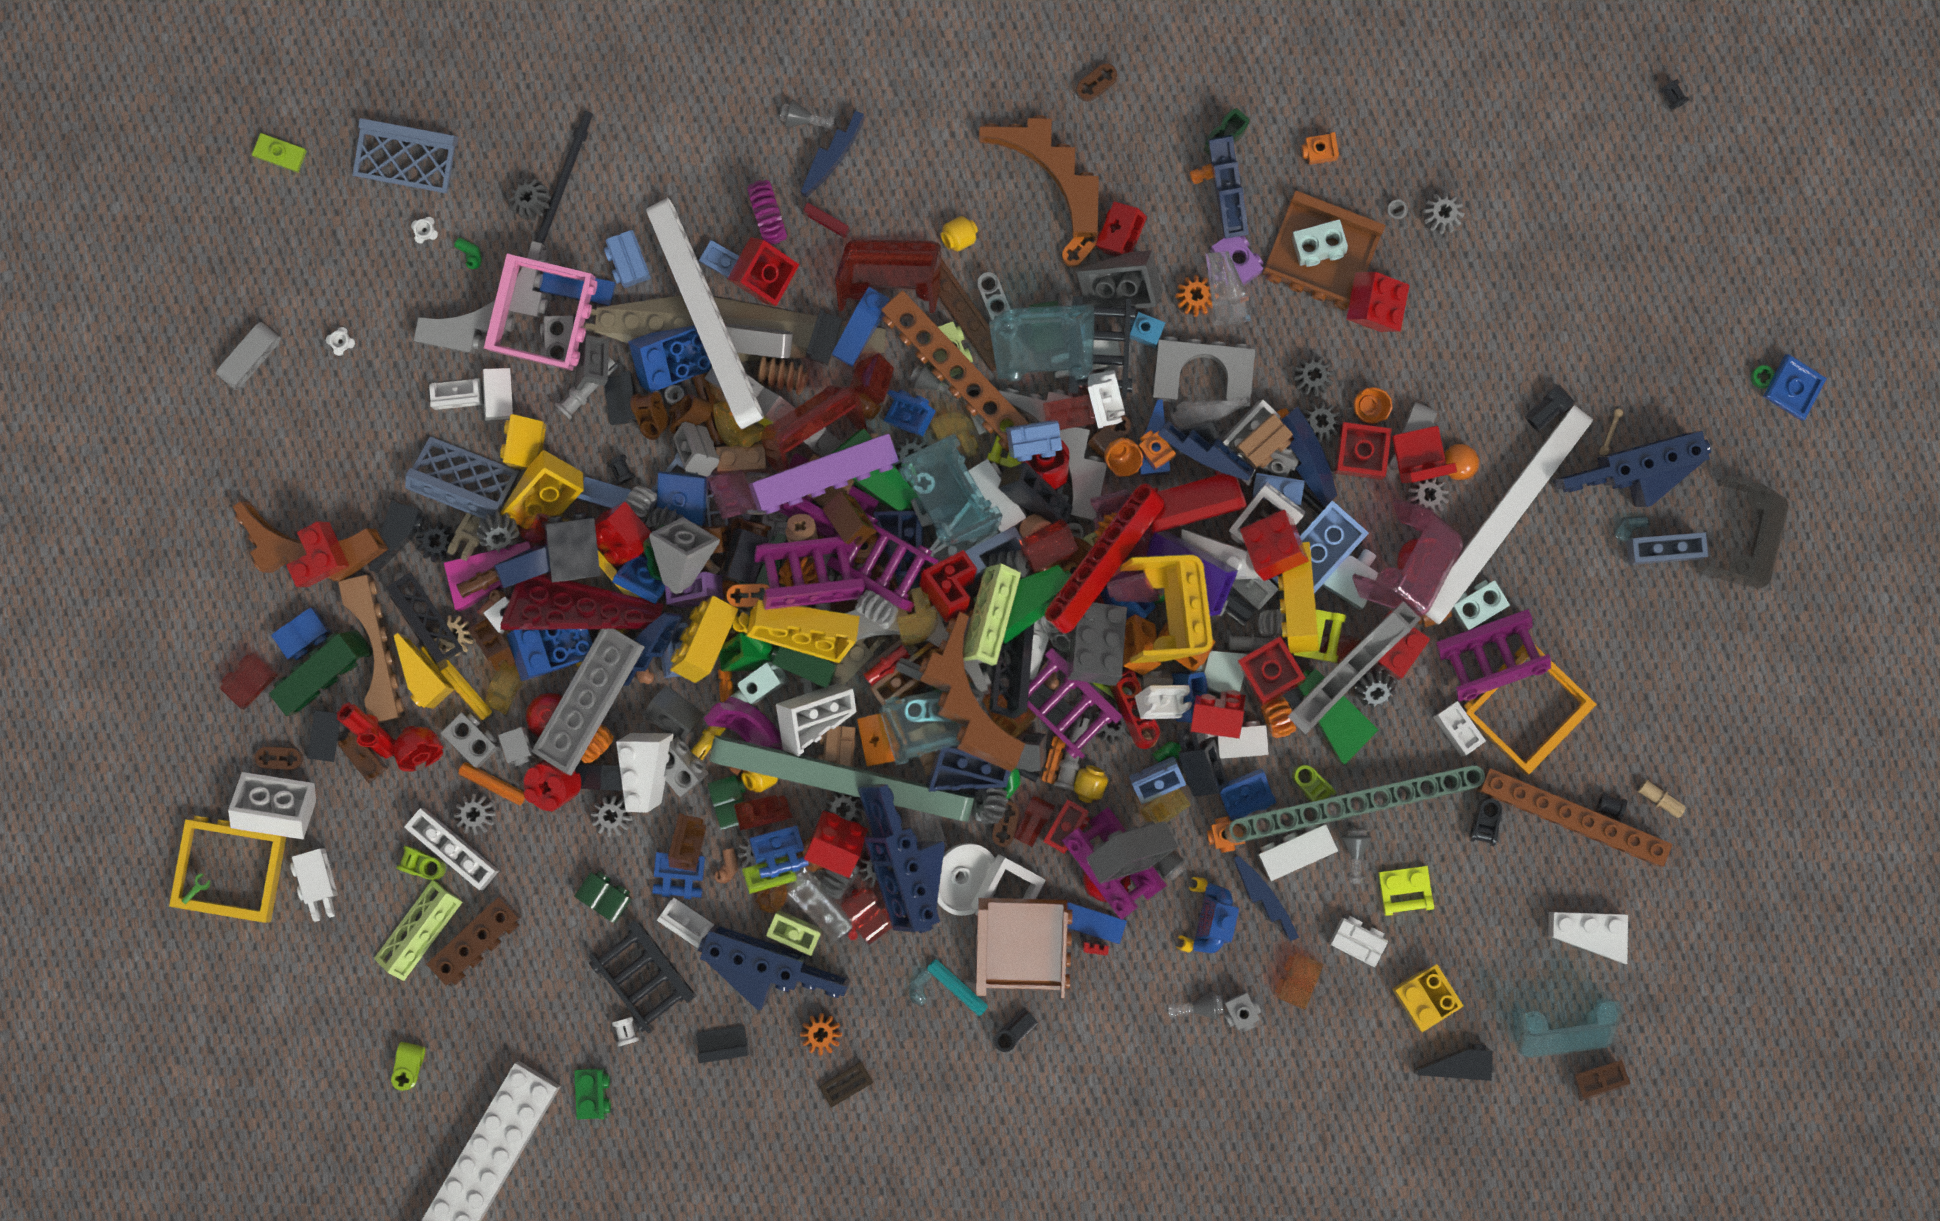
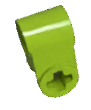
M1298 765L1292 771L1293 782L1310 802L1328 799L1331 795L1335 796L1337 794L1335 789L1311 766ZM1302 769L1308 770L1310 774L1309 780L1305 783L1298 779V774Z
M404 845L403 849L405 852L402 860L396 866V869L430 880L440 879L446 873V864L443 860L407 845ZM432 862H435L438 867L435 875H431L428 872V866Z
M400 1042L391 1077V1082L395 1089L404 1091L415 1086L425 1055L424 1046ZM406 1073V1078H409V1082L402 1085L403 1081L399 1080V1076Z

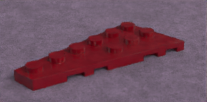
M541 574L516 584L501 621L500 630L644 629L662 615L664 604L658 602L653 604L645 599L568 580L552 583L547 579V575Z

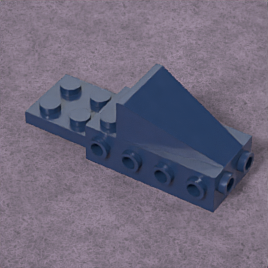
M1703 431L1687 432L1597 457L1599 467L1554 479L1553 483L1555 489H1563V492L1583 489L1582 484L1587 486L1604 484V486L1612 485V489L1629 487L1635 507H1650L1705 460H1709L1711 448L1708 440L1704 439Z
M866 784L858 787L872 835L864 837L893 930L918 931L919 933L932 930V925L940 922L937 902L945 849L944 842H917L916 835L911 828H901V817L895 809L893 803L894 795L888 784ZM887 866H892V869L889 871Z
M716 924L709 930L706 936L702 937L698 951L702 952L700 960L706 961L751 1005L760 1011L767 1003L772 984H776V989L789 992V989L794 990L797 984L801 982V986L810 990L819 988L826 990V995L839 998L840 995L845 996L851 981L849 978L806 965L807 954Z

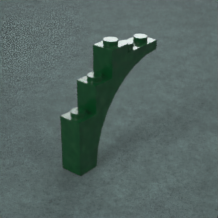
M778 532L776 537H771L769 543H788L787 536ZM782 559L774 560L778 580L780 578L779 570L782 567ZM762 561L758 571L759 575L756 577L754 584H766L769 586L765 562ZM740 581L739 585L748 583ZM761 589L760 593L752 594V598L763 600L765 590ZM740 592L739 596L749 598V594H742ZM778 645L775 646L771 658L774 659L773 665L828 689L837 669L836 665L823 658Z

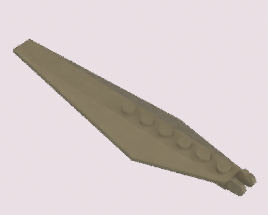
M680 295L592 309L590 316L596 317L595 324L584 323L583 328H586V331H595V333L629 344L628 341L646 334L693 326L694 322L683 296ZM713 297L725 324H740L793 332L790 358L775 357V360L805 358L818 316ZM842 321L833 351L848 324L847 321ZM877 327L861 354L884 353L886 329ZM737 353L741 362L761 361L762 358L760 355ZM766 356V360H770L772 358Z

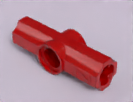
M350 702L342 705L341 709L337 712V719L357 736V743L363 747H370L380 757L383 756L385 759L393 756L395 739L378 725V718L374 715L365 714L355 704Z

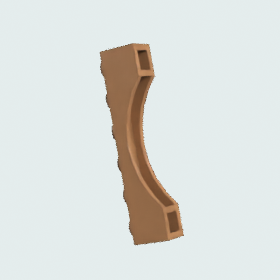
M364 575L338 581L343 605L353 612L363 624L373 648V678L370 689L364 699L367 714L376 716L378 723L402 718L401 712H404V703L402 698L397 696L396 688H399V681L397 675L393 674L391 665L394 664V658L391 650H387L386 646L389 636L386 627H382L380 619L384 617L381 603L376 601L375 594H378L376 580H372L371 576Z

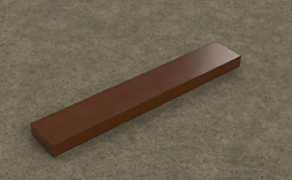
M928 241L912 252L910 257L991 372H994L1010 361L1012 357L931 242Z

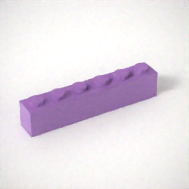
M885 434L749 483L748 485L758 512L765 510L766 514H770L780 510L779 505L788 502L789 506L803 502L802 497L811 494L813 498L825 494V488L834 486V489L849 485L847 482L849 479L856 477L857 481L871 477V471L879 469V472L882 473L893 469L892 464L899 462L890 435Z

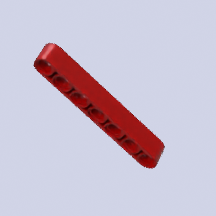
M1141 484L1134 490L1048 606L1045 618L1061 633H1068L1074 629L1162 510L1164 499L1149 484Z
M1100 594L1093 603L1104 604ZM1123 666L1121 679L1116 686L1109 685L1133 742L1140 749H1148L1158 739L1160 735L1159 727L1155 719H1141L1133 715L1132 709L1138 710L1135 696L1142 691L1135 672ZM1122 687L1129 688L1132 695H1126L1122 691ZM1141 731L1148 732L1151 735V739H1145Z

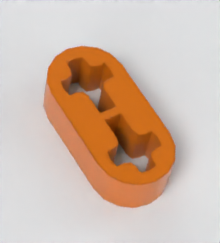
M1074 237L1063 250V262L1069 267L1079 266L1096 247L1097 238H1093V243L1088 241L1083 246L1081 243L1084 241V237ZM1077 248H1080L1081 250L1077 254L1079 259L1077 261L1075 259L1069 261V254L1067 252L1073 253Z
M766 584L733 585L727 591V600L734 607H754L760 598H752V594H758L761 589L765 590L770 587ZM737 589H740L742 594H749V598H741L740 603H736V600L731 596L736 594Z

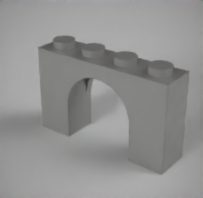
M1163 337V340L1158 341L1153 401L1162 399L1163 402L1176 403L1180 372L1183 366L1196 358H1209L1222 367L1226 376L1224 408L1249 409L1255 349H1250V345L1236 344L1235 347H1228L1226 343L1217 341L1211 342V345L1202 344V341L1197 339L1178 342V338Z

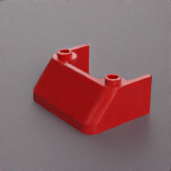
M1216 471L1213 477L1159 491L1158 488H1153L1164 499V506L1148 527V537L1151 538L1156 532L1236 511L1237 514L1242 513L1246 509L1247 504L1237 477Z

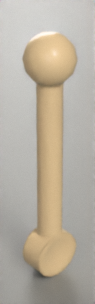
M1618 408L1614 411L1615 417L1606 441L1599 450V454L1602 456L1607 455L1609 452L1608 446L1619 418L1623 416L1622 409Z

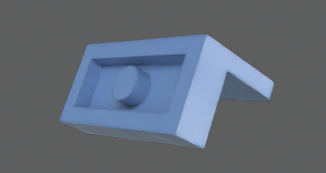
M585 477L583 482L584 490L577 499L611 509L624 502L632 490Z

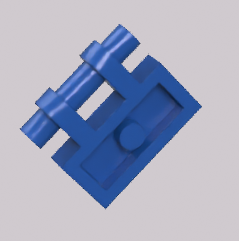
M797 825L749 838L756 864L765 861L767 863V867L758 869L760 878L769 876L774 878L778 877L780 873L787 871L796 872L800 871L802 867L809 866L808 861L804 860V857L797 858L796 853L804 851ZM783 856L788 857L789 861L782 862L779 864L775 863L774 859L780 858Z
M656 852L654 877H662L663 885L654 884L653 894H662V897L670 898V895L684 896V899L691 900L692 897L702 898L703 888H694L693 881H703L706 857H699L697 869L694 872L669 867V853ZM672 878L685 879V887L671 886Z

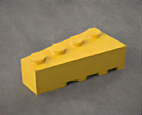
M1302 542L1309 561L1284 572L1283 576H1278L1279 591L1284 590L1285 598L1280 599L1281 614H1286V622H1282L1283 637H1288L1290 653L1319 651L1310 542Z
M758 600L750 612L747 637L840 663L857 641L860 616L800 606L765 610L763 600Z

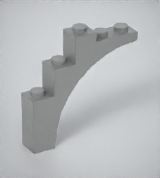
M532 241L527 258L546 263L548 251L545 250V246L542 243ZM522 267L519 272L503 336L508 337V332L513 330L515 319L512 317V313L541 319L542 313L545 314L547 299H545L543 293L536 292L537 288L541 287L543 274H540V271ZM495 300L475 312L459 317L444 319L418 317L414 341L420 344L475 354V350H479L482 337L479 335V331L488 332Z
M712 367L704 379L723 392ZM747 375L765 419L792 436L819 457L829 455L842 444L839 439L828 432L814 418L796 409L781 396L764 388Z
M1005 388V391L999 390L1015 409L1031 417L1036 422L1058 421L1061 440L1067 445L1070 452L1069 475L1072 488L1071 506H1073L1070 517L1094 522L1107 464L1103 463V459L1099 457L1089 456L1088 459L1084 458L1090 431L1085 429V425L1074 422L1071 423V426L1066 425L1072 396H1068L1067 391L1054 389V392H1048L1046 401L1042 400L1043 396L1034 393L1024 396L1020 395L1018 390Z
M934 606L909 615L910 612L897 607L899 610L897 618L886 629L864 617L857 610L845 613L860 616L857 640L877 635L895 634L915 637L939 647L942 639L946 641L949 632H946L947 627L944 626L948 622H945ZM969 618L968 621H967V625H966L965 632H964L963 646H964V642H965V639H966V635H967V632H968V628H969V624H970L971 618ZM978 659L963 660L964 669L972 678L977 690L983 692V695L989 694L988 686L991 685V680L987 671L982 673L979 665L982 661Z
M1403 601L1373 628L1330 673L1311 689L1288 718L1304 734L1308 733L1329 709L1380 658L1401 640L1421 618Z

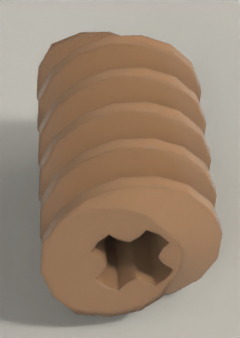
M762 356L757 376L759 384L763 385L768 379L769 387H773L777 382L779 390H782L786 385L787 392L791 393L796 387V394L801 395L808 381L810 367L805 373L803 372L802 364L795 370L794 362L792 361L788 367H785L784 359H781L779 364H776L775 357H772L767 362L766 356Z
M797 514L788 519L785 531L788 542L818 539L816 525L811 516ZM808 556V562H814L813 556Z

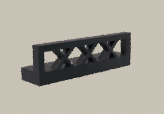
M410 572L388 585L386 589L393 603L439 671L448 667L446 660L463 651V648ZM411 581L414 586L413 595L402 594L399 587ZM415 601L426 603L427 609L425 614L413 611ZM428 620L439 622L438 634L426 630ZM440 640H449L455 647L443 654L439 649Z
M1034 623L1015 636L1010 643L1007 642L1005 644L1002 642L997 664L993 665L990 712L1013 719L1027 712ZM1006 649L1011 657V663L1008 665L1002 658V651ZM1003 671L1009 679V685L1006 688L1000 680V673ZM1000 694L1007 701V709L997 706Z

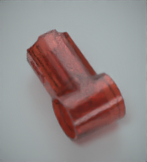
M1033 795L1024 813L1025 817L1019 825L1014 838L1033 847L1043 826L1047 824L1055 805Z

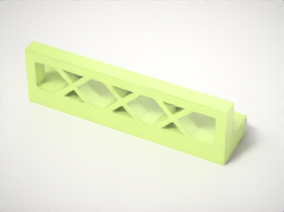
M1003 564L985 568L963 646V660L978 659L989 665L997 664L1020 579V572Z
M432 880L374 959L389 974L404 981L462 904V901L447 892L438 882ZM437 890L439 893L433 901H430L431 895ZM422 911V916L418 921H415L417 914ZM407 931V936L401 941L402 934ZM390 951H392V956L390 957L388 962H386L384 960L385 957L388 955Z

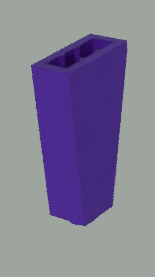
M1168 531L1155 533L1149 541L1147 556H1197L1204 566L1209 615H1219L1239 570Z

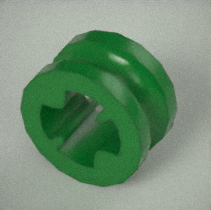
M1762 365L1754 369L1751 374V381L1758 388H1766L1769 386L1775 373L1771 367ZM1765 371V375H1768L1769 379L1762 383L1760 382L1761 378L1758 379L1757 375Z

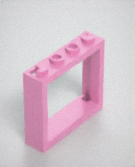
M507 254L484 349L573 371L574 366L578 365L580 359V352H577L579 343L584 341L586 328H583L585 319H589L592 305L589 304L591 295H595L597 290L596 277L591 273ZM520 266L584 281L565 361L500 345Z

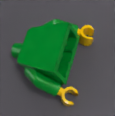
M742 612L740 617L736 616L733 621L734 630L744 633H739L726 642L718 655L721 671L723 672L756 671L767 662L774 661L771 655L775 647L771 643L747 637L750 617L746 613Z

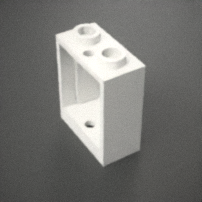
M1266 482L1229 531L1232 533L1231 537L1241 545L1245 543L1239 527L1263 497L1281 511L1285 509L1293 518L1295 525L1304 516L1305 511Z
M998 854L970 906L977 910L975 914L978 916V898L991 897L1005 869L1031 883L1022 899H1036L1046 880Z

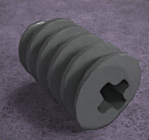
M1022 549L1017 550L1016 553L1009 551L1007 554L1000 552L999 555L991 553L990 557L987 554L981 556V560L986 567L997 564L1006 565L1020 572V579L1033 575L1035 571L1033 555L1030 552H1027L1025 555Z

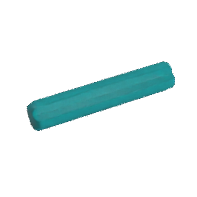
M937 959L929 964L927 971L977 1016H981L986 1011L988 1005Z

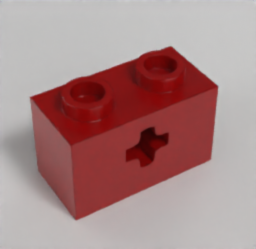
M1114 201L1111 209L1107 212L1102 231L1097 236L1096 246L1105 254L1115 257L1133 252L1147 216L1137 207Z

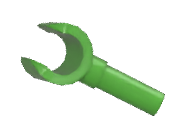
M203 873L196 876L195 885L181 900L184 904H187L200 890L209 888L210 880L205 885L198 884L199 880L204 876Z

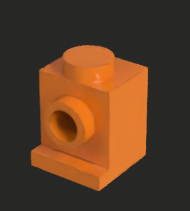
M1335 132L1305 139L1304 144L1301 145L1303 159H1307L1308 165L1337 161L1339 152ZM1322 144L1324 150L1318 151L1316 145Z
M1151 430L1140 438L1142 443L1138 447L1152 468L1156 470L1174 458L1176 453L1167 441L1158 435L1159 431L1154 434ZM1154 443L1159 444L1161 447L1157 452L1151 448Z

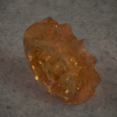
M787 884L755 892L758 895L755 902L760 905V910L768 913L779 911L787 899Z

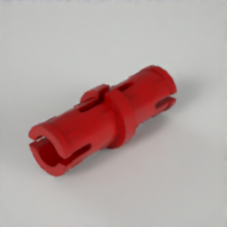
M901 644L900 647L887 657H881L879 659L880 662L866 673H863V675L873 686L887 674L895 672L894 669L897 667L896 664L900 658L908 659L911 656Z

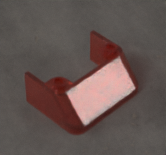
M859 239L848 242L835 277L838 310L844 311L847 298L861 299L868 287L915 289L918 298L929 302V313H934L940 294V244L935 241Z
M838 384L829 385L779 420L767 425L761 435L767 461L778 473L790 469L785 453L843 415L859 430L865 429L868 432L859 394L852 387Z

